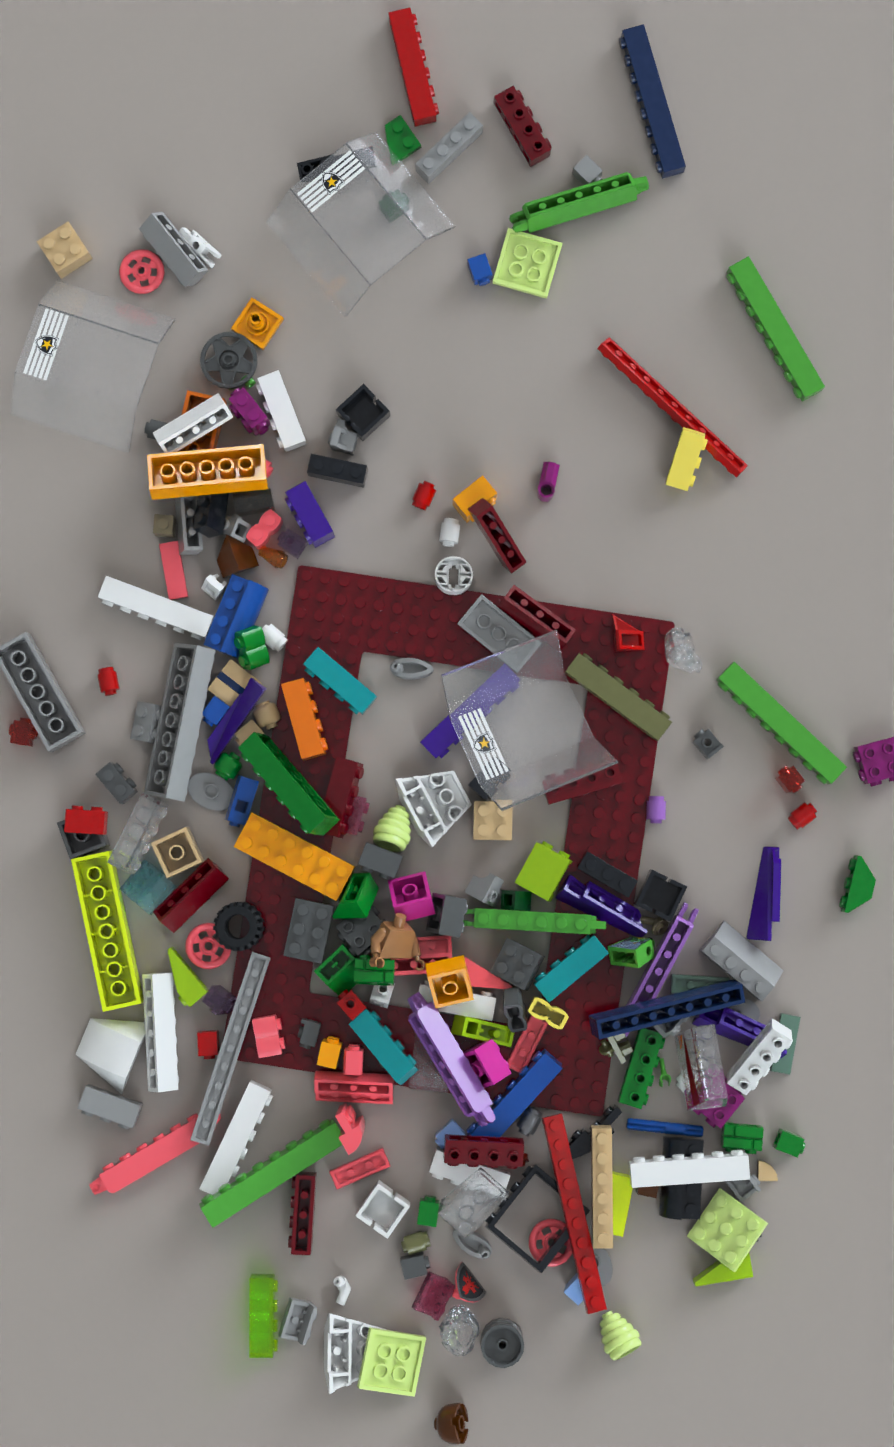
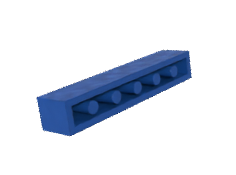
M545 1048L542 1052L538 1051L532 1057V1063L529 1066L525 1065L519 1072L520 1076L515 1081L512 1079L506 1086L507 1090L502 1095L498 1094L493 1100L494 1104L491 1106V1109L496 1116L494 1122L482 1127L478 1122H473L467 1129V1135L501 1137L563 1069L562 1063Z

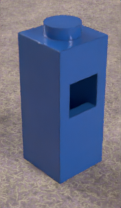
M238 775L225 816V820L229 821V825L240 828V825L246 824L259 781Z

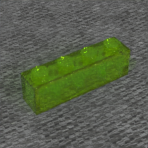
M251 1274L249 1278V1358H273L274 1353L278 1352V1339H275V1332H278V1319H275V1312H278V1300H275V1292H278V1280H275V1274Z

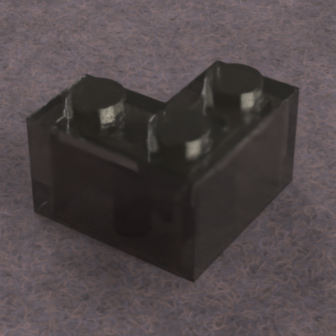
M271 488L232 493L235 512L241 517L264 513L270 509L275 511Z

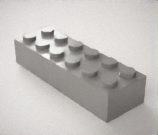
M25 632L0 646V666L46 749L49 752H54L86 734L32 636Z

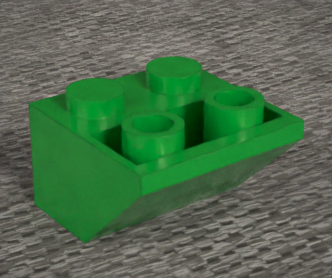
M353 873L332 915L333 919L367 918L379 890L370 873Z
M342 944L314 972L339 996L345 989L349 992L356 985L354 983L355 958L357 957H354L349 949Z

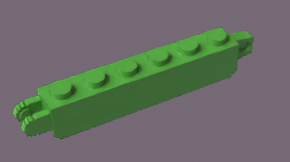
M625 172L527 202L522 206V211L510 215L509 220L513 224L512 228L515 232L528 230L531 233L636 201L638 194L649 189V183L646 176L632 178L630 173Z
M475 908L468 909L466 913L474 914V921L463 920L464 926L489 929L596 934V929H606V921H596V916L589 914Z

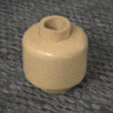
M268 700L255 706L256 709L253 711V715L260 728L266 727L269 730L278 726L276 722L280 721L281 715L275 703H270Z

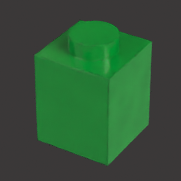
M779 1128L773 1147L798 1158L799 1153L802 1154L804 1151L805 1139Z
M429 1195L420 1198L417 1225L436 1227L440 1200H436V1197Z

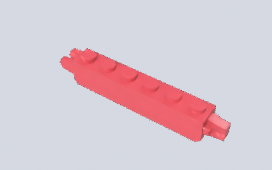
M197 1113L188 1117V1122L182 1126L178 1123L171 1127L170 1133L166 1135L161 1133L154 1137V1142L147 1145L145 1142L136 1148L137 1152L130 1155L128 1152L119 1158L120 1162L114 1165L111 1162L102 1168L103 1172L89 1185L94 1195L106 1190L110 1193H115L198 1145V1142L190 1140L198 1118ZM219 1114L217 1123H219L221 1119V1114Z

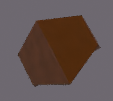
M226 534L217 558L223 578L259 566L252 547Z

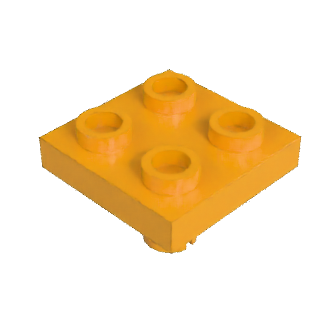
M251 297L231 327V330L245 336L252 344L264 350L284 318Z

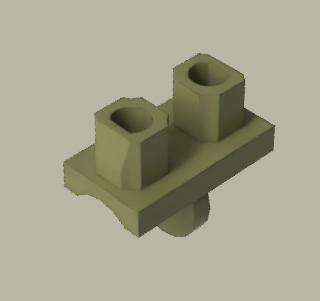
M624 1033L608 1037L609 1041H606V1039L601 1040L602 1045L599 1047L601 1055H608V1057H612L614 1055L613 1051H615L621 1064L626 1062L625 1056L634 1051L629 1040L618 1043V1041L626 1038Z

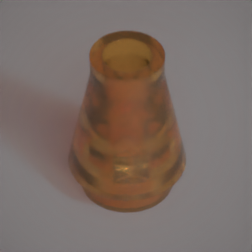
M264 545L258 553L259 556L275 568L282 569L288 560V555L285 554V551L269 548Z

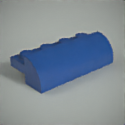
M232 574L203 645L238 659L239 649L234 644L235 632L255 625L269 589L256 582Z

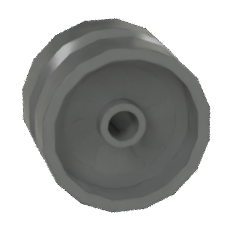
M498 1318L492 1320L484 1327L481 1333V1350L483 1357L489 1364L498 1368H507L520 1360L524 1352V1339L521 1329L515 1322L505 1318Z

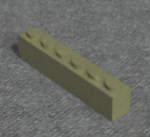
M579 653L567 668L565 674L656 742L659 741L672 723L669 720L670 716L662 710L659 713L654 709L655 705L647 699L643 701L638 697L639 693L631 687L628 690L623 686L624 682L616 676L612 678L607 674L608 670L600 664L597 667L592 663L593 659L585 653L583 655Z

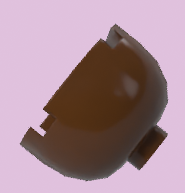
M461 1403L447 1404L439 1411L437 1418L434 1420V1428L443 1441L449 1444H464L467 1440L468 1429H465V1421L469 1422L465 1405Z

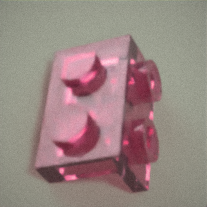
M360 796L354 798L352 804L354 810L347 822V833L356 836L358 832L362 833L365 822L362 821L363 814L368 813L370 803H367V798Z
M429 1271L412 1308L430 1315L434 1320L439 1321L445 1311L449 1298L453 1295L455 1285L448 1278Z

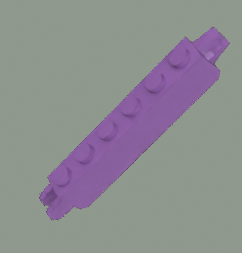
M684 902L677 915L674 914L667 931L654 952V958L649 961L626 1006L656 999L694 927L693 922L699 912L698 909L694 908L688 920H685L682 917L688 908V904Z
M420 992L412 995L407 999L413 1012L409 1015L408 1021L463 1114L467 1117L474 1116L481 1127L487 1126L488 1123H493L496 1116L490 1107L493 1104L490 1095L485 1091L468 1058L465 1057L459 1043L450 1032L449 1026L441 1017L439 1009L435 1008L433 1001L427 1003Z

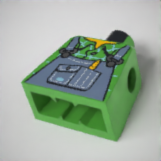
M629 937L609 945L611 965L640 968L654 958L653 948L655 947V942L650 937Z

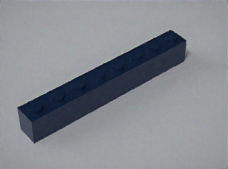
M642 24L622 30L621 38H619V44L626 54L624 56L625 65L631 71L629 73L630 82L636 88V91H634L635 99L641 105V119L645 120L647 125L645 126L647 138L650 137L652 142L650 144L651 153L657 159V162H655L657 173H661L662 179L684 173L686 168L645 26Z
M732 979L589 1015L591 1033L600 1040L745 1003L743 984Z

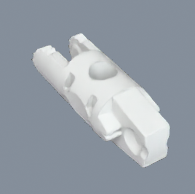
M182 227L179 230L181 236L196 255L213 268L215 263L207 254L210 252L216 258H220L222 255L196 231L192 230L191 232L187 228Z

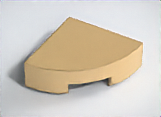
M758 1160V1180L778 1181L773 1167L764 1161Z

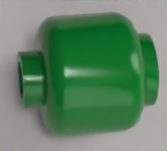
M232 751L230 754L222 753L214 764L215 773L226 781L228 779H235L243 767L239 761L241 757Z

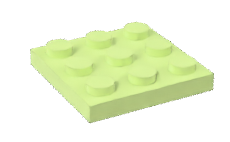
M508 228L492 284L547 299L563 243L521 231L517 233L513 229Z
M719 1188L701 1214L700 1220H697L687 1237L730 1270L736 1272L768 1223L726 1191Z
M369 1327L357 1387L364 1390L415 1397L426 1337Z

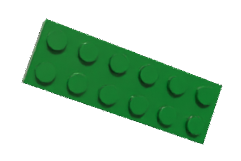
M253 732L238 747L242 752L240 754L246 762L252 764V770L259 777L262 776L265 780V786L277 794L276 799L282 805L287 806L289 809L288 813L292 818L297 819L301 823L300 827L305 833L324 836L340 820L270 736Z

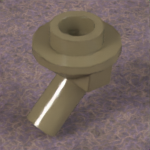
M642 916L641 923L652 925L653 935H662L667 931L668 922L665 919Z

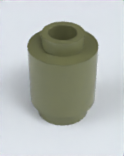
M419 1231L404 1236V1241L401 1242L404 1253L408 1252L409 1256L425 1251L427 1247L431 1246L427 1231Z

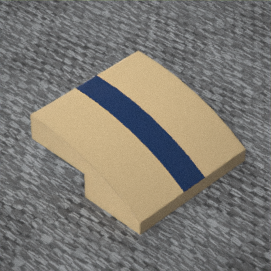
M230 659L207 690L231 707L239 694L244 692L250 678H253L260 684L262 683Z

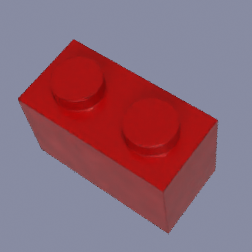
M72 805L71 809H66L64 832L107 835L108 812L103 811V807H91V810H83V806Z

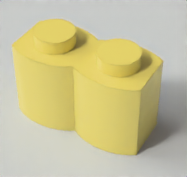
M533 996L527 1008L533 1017L546 1020L550 1026L556 1029H563L569 1018L563 1009L557 1006H550L541 997Z

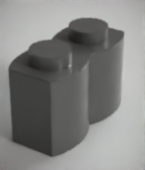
M518 987L504 989L503 1010L507 1018L508 1028L511 1032L525 1031L527 1029V1015L522 992Z

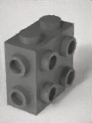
M374 905L371 906L367 918H345L335 926L339 931L337 933L339 938L344 943L346 941L349 943L350 947L348 949L354 957H360V955L372 956L371 937L379 929L381 923L386 921L385 919L381 921L378 917L380 912Z

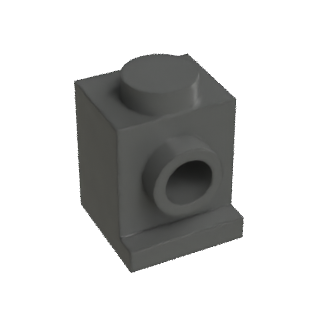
M701 729L694 735L696 739L693 741V744L706 759H710L724 747L709 729L706 731ZM705 739L711 741L710 746L704 744Z
M302 1018L301 1023L304 1024V1027L300 1026L298 1038H301L299 1046L311 1049V1046H316L322 1023Z

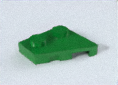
M401 115L385 125L391 167L422 148L420 142Z

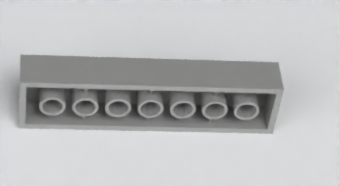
M174 643L144 794L185 802L196 743L199 737L200 723L203 718L204 704L207 698L208 684L211 679L210 675L215 650L198 645Z

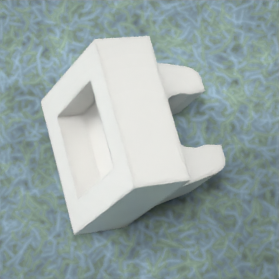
M218 574L209 575L201 587L215 601L220 597L227 584L226 581H223V583L217 581Z

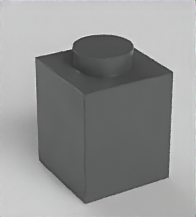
M423 1251L400 1258L405 1280L427 1275L428 1268H431L429 1258L424 1256Z

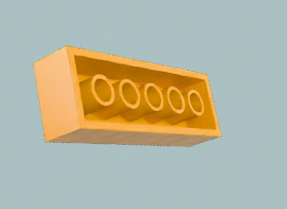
M263 444L147 455L149 491L152 500L268 489Z
M253 812L234 845L240 851L335 901H338L356 867Z

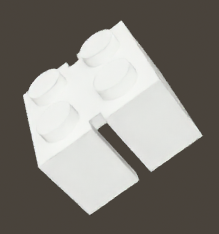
M378 1180L357 1210L355 1216L369 1226L373 1220L376 1221L373 1229L388 1239L409 1209L411 1202L397 1192L393 1195V1189Z

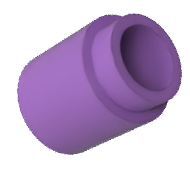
M649 796L646 819H650V823H662V820H666V801H664V796Z

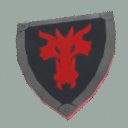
M462 1261L456 1270V1288L451 1291V1295L456 1299L466 1302H478L487 1292Z

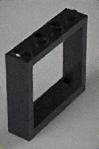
M533 1165L532 1167L528 1166L522 1173L524 1177L520 1182L516 1181L510 1188L512 1193L508 1198L504 1196L497 1206L500 1208L497 1212H492L487 1217L485 1227L537 1272L542 1273L569 1239L566 1225L538 1262L494 1226L534 1174L559 1194L556 1181L537 1165ZM583 1205L586 1216L590 1210Z

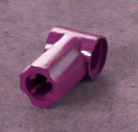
M543 462L537 496L543 502L550 501L554 496L560 465L554 462ZM548 488L551 493L544 495L541 493V489Z

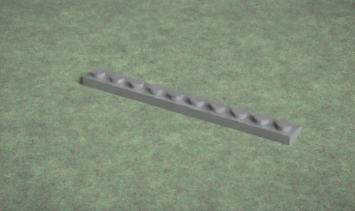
M255 952L251 954L190 1139L192 1141L207 1146L210 1144L270 957Z

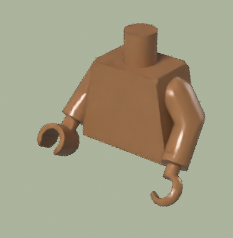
M396 913L394 921L382 922L379 929L371 937V955H373L369 960L371 967L383 968L385 964L383 958L411 959L412 957L422 965V968L416 967L415 969L418 971L424 969L425 963L420 959L422 955L416 933L405 922L407 918L405 914Z

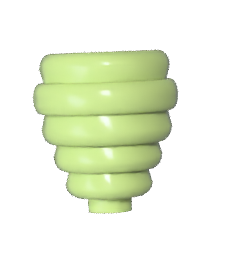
M395 805V807L389 808L388 812L383 815V818L378 821V825L373 830V842L377 846L393 852L405 850L406 845L409 844L411 839L410 815L405 807Z
M609 1311L601 1316L603 1318L599 1324L602 1328L600 1331L603 1336L601 1340L605 1345V1353L610 1355L612 1360L615 1361L623 1358L641 1346L642 1342L639 1339V1332L633 1328L631 1323H627L625 1318H621L619 1313Z

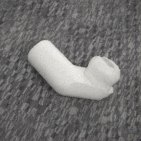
M340 1275L335 1277L333 1281L339 1290L336 1303L345 1305L351 1287L347 1279Z

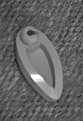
M416 658L397 659L390 665V670L395 676L407 680L425 678L434 671L430 664Z
M457 1227L453 1229V1237L462 1250L476 1258L487 1259L492 1253L491 1246L482 1235L466 1228Z

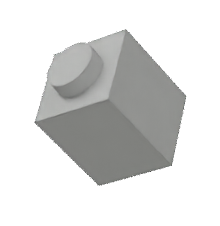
M586 155L573 168L572 175L583 185L602 180L603 170Z

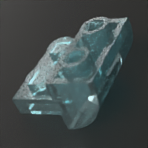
M144 859L119 889L133 902H136L145 912L152 915L153 911L166 899L176 885L166 878L162 871Z

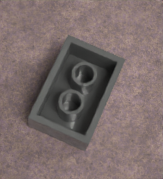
M296 898L283 956L322 964L335 905Z

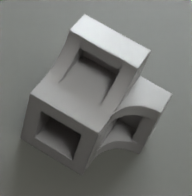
M337 419L336 426H334L333 433H330L328 440L331 450L354 455L358 434L347 430L345 420Z
M491 873L485 878H478L473 875L465 893L496 908L501 898L502 890L500 888L504 880Z

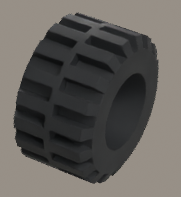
M234 902L222 907L223 909L218 911V916L214 919L215 926H213V930L216 931L215 937L219 939V943L224 945L226 949H232L233 951L250 949L256 945L259 939L262 938V932L265 930V926H263L264 918L261 917V912L254 905H250L247 902ZM243 915L247 918L250 928L245 937L236 938L231 934L229 922L233 916Z

